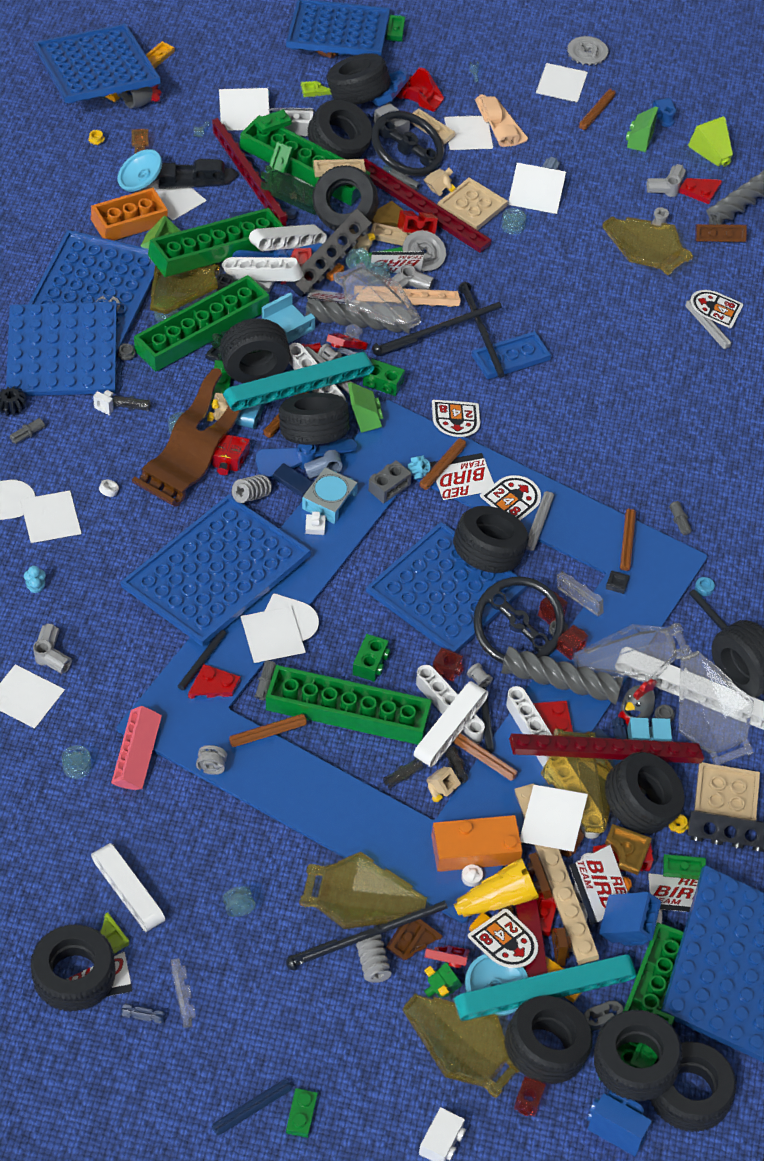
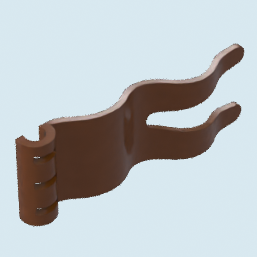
M218 368L212 369L203 380L192 405L176 421L169 441L162 453L150 460L141 469L142 475L140 478L134 476L132 479L135 485L174 507L179 506L183 502L186 489L197 483L204 476L209 468L217 445L231 431L241 410L232 411L228 405L226 411L216 423L203 431L197 430L198 425L207 414L215 386L222 376V372Z

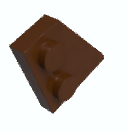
M537 852L529 854L531 862L527 864L531 875L536 874L538 881H535L534 884L538 894L543 893L544 899L553 897Z
M419 919L400 926L386 946V949L401 960H407L414 953L427 948V945L440 940L443 936Z
M565 927L551 929L555 963L565 967L566 959L569 958V948H571L570 935H566Z

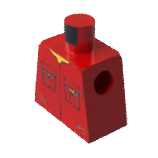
M226 435L221 439L213 454V466L218 468L217 472L220 475H227L229 470L239 471L250 452V439Z

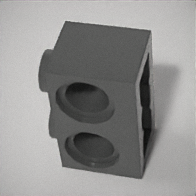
M396 460L370 477L368 491L384 504L411 485L412 473Z

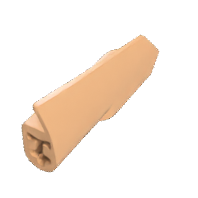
M481 94L475 99L484 121L489 122L501 147L518 145L528 140V137L496 97H487Z

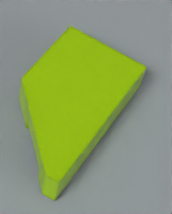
M318 81L301 82L303 97L331 95L330 88L322 86V83Z
M108 912L105 913L100 933L107 938L115 954L130 944Z

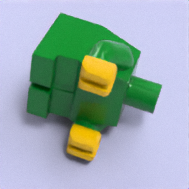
M447 962L437 971L431 965L424 970L428 975L427 981L431 985L424 990L428 997L436 993L440 998H444L462 986V983Z

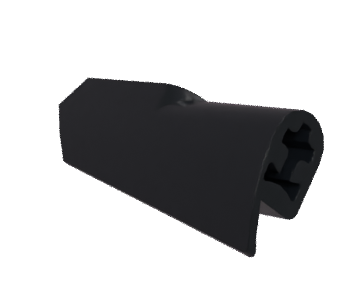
M197 159L193 165H176L173 162H162V168L159 173V189L229 185L239 174L233 168H225V163L220 159Z

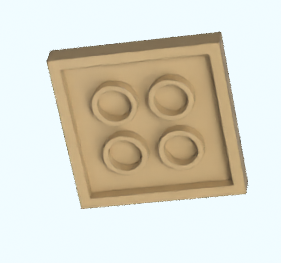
M468 178L456 187L453 192H450L441 199L437 205L478 231L507 207L508 201L473 179Z
M702 762L698 766L694 810L756 820L760 772Z

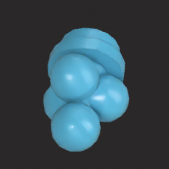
M31 566L24 573L26 587L31 592L38 593L43 590L45 586V572L37 566Z

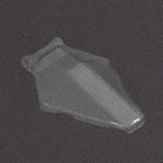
M362 262L346 271L334 273L333 278L335 282L343 288L346 310L357 314L363 311L369 313L370 318L391 325H395L397 322L406 325L408 329L420 323L421 317L398 281L366 268Z
M674 623L670 627L632 624L574 653L573 660L576 668L588 667L594 673L606 672L612 675L613 678L624 677L625 675L637 677V681L647 682L650 679L656 680L667 669L668 665L676 659L689 657L692 654V650L685 641L682 633L683 628L680 623ZM673 636L676 637V640L680 647L679 649H676L675 647V641L673 639Z
M699 651L681 657L679 733L693 743H699L700 748L710 754L715 765L721 766V764L745 754H753L748 741V733L754 700L743 690L741 691L728 676ZM741 743L744 746L721 756L716 754L738 746Z

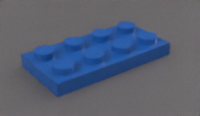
M535 331L492 344L505 374L549 361L551 358V354ZM482 347L473 350L472 357L486 379L498 377L487 348Z

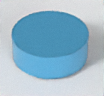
M701 577L696 581L695 590L701 596H709L714 591L715 584L710 578Z

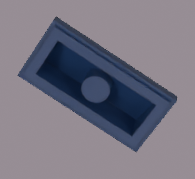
M284 463L273 473V479L300 497H303L313 484V482Z

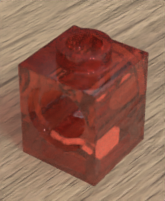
M554 592L562 605L565 617L568 602ZM545 597L540 601L538 616L550 625L552 621L556 620L551 603Z
M573 624L558 638L556 649L572 660L586 647L588 635L584 630L579 629Z
M441 647L433 661V668L441 677L454 681L456 676H460L464 669V665H462L463 656Z
M524 1077L514 1109L518 1110L522 1115L535 1117L546 1084ZM525 1096H530V1097H532L534 1100H533V1101H527L524 1097H525Z

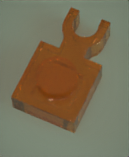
M132 129V147H135L134 153L136 154L138 151L145 150V146H149L148 129Z

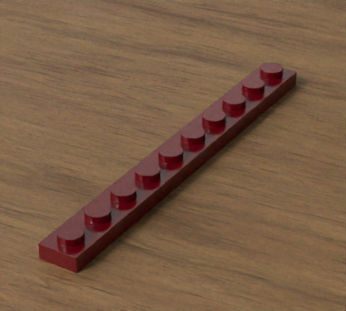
M218 118L213 119V134L264 208H269L281 224L286 227V221H288L286 212L282 211L279 202L274 199L272 192L267 189L266 183L260 179L259 173L255 172L252 163L248 162L245 153L241 152L238 143L234 142L231 133L227 132L225 124H222Z
M366 158L364 159L365 170L370 172V178L376 186L418 213H432L438 218L437 225L479 253L491 245L492 240L371 161Z
M511 733L509 737L514 755L623 760L630 754L645 752L656 755L666 762L701 764L704 760L699 743Z

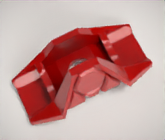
M419 68L413 76L409 77L410 79L395 97L410 99L417 102L420 107L435 112L443 102L444 97L429 71Z

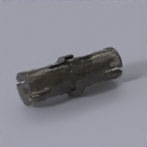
M115 395L113 397V407L128 408L132 411L134 409L150 411L151 400L137 399L135 396L123 397Z
M450 746L445 751L449 762L448 766L452 768L460 783H465L469 778L464 768L465 763L460 758L457 748Z
M415 758L408 764L397 767V770L383 777V781L391 789L403 780H409L410 776L424 768L423 764L419 759Z

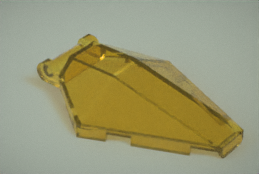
M614 216L603 223V229L629 262L663 270L666 275H669L679 265L693 258L692 253L682 247L675 225L662 223L661 226L651 225V221L629 217L626 220L615 219Z
M216 264L208 265L164 277L157 266H155L150 310L168 314L217 289L218 285L215 275H218L220 266Z
M558 728L554 730V736L596 738L595 732H568ZM550 756L541 771V775L549 785L553 784L556 789L588 794L581 820L585 827V832L603 833L605 831L610 813V807L605 795V782L609 771L613 768L607 759Z
M358 852L338 861V863L325 867L309 864L306 870L308 875L304 893L300 897L299 902L304 907H316L343 929L384 924L403 917L408 912L413 913L424 909L427 897L413 890L412 885L388 869L383 870L375 865L373 859L362 852ZM317 875H320L322 880L318 898L312 897L315 878Z
M417 993L404 1005L402 1011L444 1077L484 1087L491 1096L497 1098L502 1093V1088L512 1076L520 1072L513 1065L506 1052L504 1034L498 1015L491 1014L461 1021L454 1002L434 997L432 1000L419 996ZM507 1063L509 1065L508 1069L496 1083L492 1081L504 1064Z

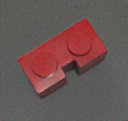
M400 210L397 227L401 231L408 233L428 231L435 234L438 218L432 213L419 212V216H417L413 211Z

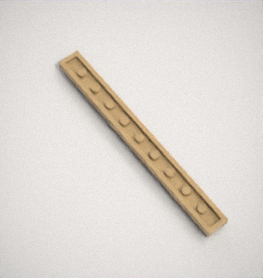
M534 783L514 789L524 820ZM534 845L566 934L570 935L571 947L578 965L598 960L597 949L559 849Z

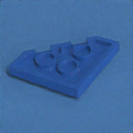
M399 69L390 73L391 83L388 90L371 101L377 106L387 105L410 79L408 72L404 69Z

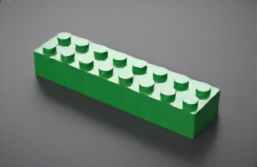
M255 119L240 134V148L268 163L271 162L277 142L294 147L286 172L314 187L317 180L320 179V177H315L314 160H345L284 127L262 134L254 124ZM365 170V173L370 177V172ZM353 185L340 186L332 194L333 197L350 206L361 195L360 191Z
M269 208L150 239L148 256L163 276L168 277L222 262L232 257L233 253L238 250L258 252L260 250L249 240L250 233L255 229L284 226Z
M246 275L135 335V352L156 372L224 335L235 324L253 319L262 314V307L269 303V294L249 275Z
M279 665L275 667L266 695L267 711L289 716L304 714L306 720L417 745L424 738L432 703L431 699Z
M657 922L653 939L649 942L624 1011L644 1010L651 1013L654 1008L662 1010L683 936L682 931ZM638 1042L626 1043L617 1049L619 1057L628 1065H630L639 1044Z

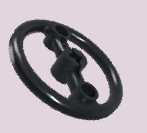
M405 111L388 112L380 116L372 128L371 140L376 153L385 164L397 172L410 176H424L435 171L441 164L444 155L442 140L433 126L418 115ZM403 119L420 126L432 138L436 151L432 148L425 149L417 144L418 137L414 133L405 132L402 134L396 130L395 124L390 120ZM379 135L384 139L391 138L398 143L397 149L400 153L404 155L414 153L420 157V162L425 167L413 168L395 161L382 147Z
M509 577L494 583L481 595L474 611V631L480 646L493 659L503 663L505 655L497 651L488 642L484 634L482 615L487 603H490L495 610H500L509 619V627L512 631L522 632L532 642L533 649L537 651L535 654L537 658L549 656L557 648L564 631V612L557 596L545 584L528 577ZM510 586H527L539 591L549 600L556 617L555 632L551 640L547 639L545 634L538 633L529 624V616L526 612L515 610L506 601L505 594L501 592L502 589ZM501 597L504 602L501 605H496L493 599ZM516 619H523L522 624H515ZM537 638H542L545 641V644L543 646H537L534 640Z

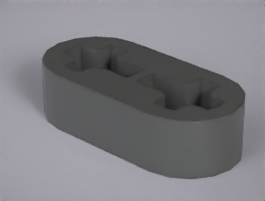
M609 1001L588 1009L584 1016L591 1030L601 1029L604 1023L614 1016L613 1013H609V1009L617 1011L616 1014L623 1012L622 1005L617 1001ZM590 1016H592L593 1018H598L597 1022L594 1023L593 1020L589 1021Z

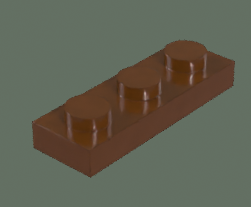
M696 224L695 241L746 242L747 225Z

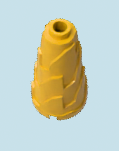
M521 858L457 898V903L454 904L458 916L463 915V917L521 904L539 898Z

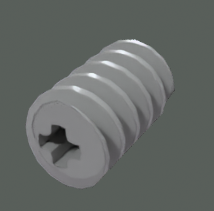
M261 474L239 479L232 486V496L239 503L263 498L264 496L267 497L271 492V482L265 475Z
M381 934L356 943L364 978L372 983L383 982L391 976V971H388L390 966L387 963L388 958L385 956L386 951L383 948L384 943L381 941Z

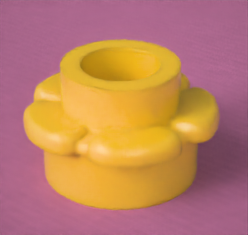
M93 130L90 132L88 140L94 145H99L101 142H104L105 137L100 130Z
M680 814L678 818L669 824V828L678 834L684 833L685 829H687L688 821L684 815Z

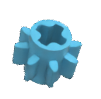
M424 456L412 457V462L408 464V470L412 473L414 479L423 478L431 468L430 462L424 459Z

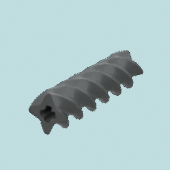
M764 170L747 183L741 185L737 190L731 192L727 197L708 208L706 212L709 216V224L723 225L726 219L733 221L735 213H744L747 204L756 205L757 197H764Z
M308 299L306 303V316L312 314L315 320L322 323L335 322L343 326L352 324L359 328L388 329L395 333L405 331L409 334L413 309L406 312L400 307L388 309L383 305L371 307L366 303L351 305Z
M511 646L508 647L501 671L502 674L513 673L520 679H533L539 684H552L557 689H571L578 695L590 694L597 700L609 699L615 705L617 704L624 678L618 677L614 679L612 675L606 672L594 673L588 667L575 668L574 665L566 661L556 663L554 659L548 656L537 658L532 652H518Z

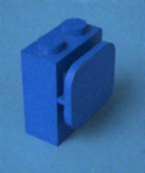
M650 892L609 895L599 934L612 943L620 942L624 946L643 945L648 941H652L661 900Z
M611 1090L607 1095L603 1093L600 1100L595 1099L590 1108L591 1112L587 1118L590 1121L588 1130L636 1157L646 1139L652 1120L643 1116L644 1108L636 1101L621 1098L616 1093H612Z

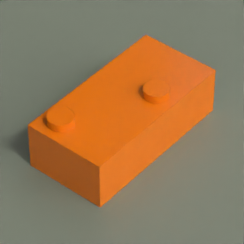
M154 188L91 205L92 223L102 238L113 241L150 230L163 216L168 218V209Z
M515 815L433 823L431 837L437 872L462 870L468 865H477L480 868L504 866L521 859L522 847Z

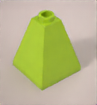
M723 116L696 126L688 146L717 166L723 165L724 167L731 163L733 154L726 119Z

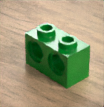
M371 359L374 370L369 375L363 376V385L396 396L404 382L405 370Z
M366 634L354 660L352 675L375 682L377 675L381 676L384 668L383 661L389 658L391 649H388L389 641Z

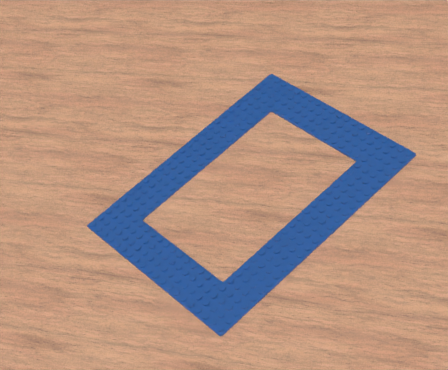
M386 400L381 405L384 419H381L382 427L362 433L360 431L353 439L357 443V449L340 455L342 470L338 473L358 482L357 495H349L339 509L338 520L335 524L325 520L324 535L305 534L306 515H312V513L302 509V502L281 526L280 530L311 550V556L240 615L264 612L273 594L288 597L311 606L399 495L398 493L383 504L368 491L370 477L396 460L407 470L408 464L412 462V457L424 456V459H427L429 462L439 461L458 438L466 441V447L457 457L482 453L494 484L506 476L517 475L530 479L538 486L541 500L544 492H552L554 494L553 501L538 541L605 574L603 580L568 628V633L561 638L557 648L550 654L549 657L554 659L556 663L566 661L574 665L575 668L588 667L594 673H609L614 679L624 677L622 688L629 676L618 672L615 668L621 651L629 648L642 654L646 652L707 560V555L635 520L631 567L629 571H622L620 569L625 522L624 514L466 437L447 435L441 432L433 421L390 400ZM418 478L414 480L420 482L423 478ZM435 481L430 486V488L440 492L437 482ZM481 493L452 498L470 508L491 506L480 497ZM540 503L532 512L520 520L524 524L528 535ZM611 571L629 575L624 594L606 589ZM240 616L223 629L227 633L204 663L205 665L240 676V683L233 696L207 698V695L195 696V699L188 698V693L200 670L185 690L178 688V684L213 640L211 639L207 644L201 646L192 638H189L117 725V732L124 735L131 710L140 706H144L162 715L153 752L426 904L432 906L445 901L448 909L441 912L461 923H466L470 916H458L454 904L457 903V898L466 894L474 887L467 886L462 881L463 869L437 872L431 837L433 823L515 815L520 837L524 817L514 789L533 783L534 785L555 788L536 756L513 754L509 737L511 733H523L511 713H509L493 736L494 752L492 754L518 771L516 778L511 781L477 759L443 810L434 820L277 735L232 747L229 741L231 735L260 727L231 711L229 708L265 663V661L254 663ZM534 680L525 690L532 703L567 701L573 737H589L612 703L609 699L597 700L590 694L578 695L571 689L561 690L555 688L552 684L543 685ZM212 745L226 751L227 759L224 772L216 775L206 774L203 769L199 770L196 767L201 747ZM566 757L570 765L575 757ZM503 866L481 868L483 871L482 881L498 873Z

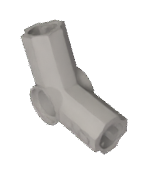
M677 164L672 166L666 178H648L647 193H664L669 197L677 196L686 169L683 168V165Z
M404 265L399 273L384 284V288L404 289L405 287L413 286L423 290H430L434 278L415 271V268L411 265Z
M53 624L42 625L38 640L33 645L35 661L37 664L47 665L61 674L66 673L70 668L72 659L54 649L59 628Z

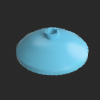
M150 149L142 150L132 155L122 165L118 173V183L125 191L133 192L142 190L152 184L162 168L161 156L156 151Z
M483 954L476 958L469 966L465 976L466 992L525 979L528 978V975L523 967H504L492 961L486 954ZM518 1008L491 1015H509L514 1013Z

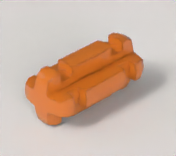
M337 263L330 272L326 273V278L334 281L341 272H344V265Z

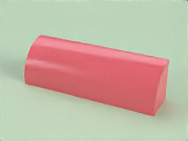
M144 706L131 710L112 784L131 790L143 788L162 715Z

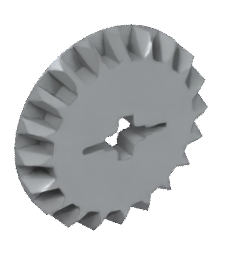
M582 36L573 39L568 44L567 53H569V57H572L573 61L590 66V64L596 65L605 61L608 55V48L604 42L597 38Z
M416 231L406 237L402 247L403 252H421L424 249L427 251L423 257L422 272L436 270L443 264L446 257V249L438 236L428 231Z

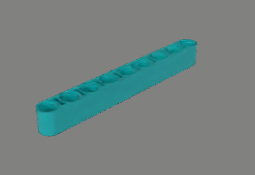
M360 352L232 386L224 391L223 396L230 409L238 411L367 376L373 372L374 365L365 352Z
M627 954L466 992L456 996L453 1000L460 1020L466 1021L516 1009L526 1000L538 996L561 998L627 982L636 978L637 973L630 955Z

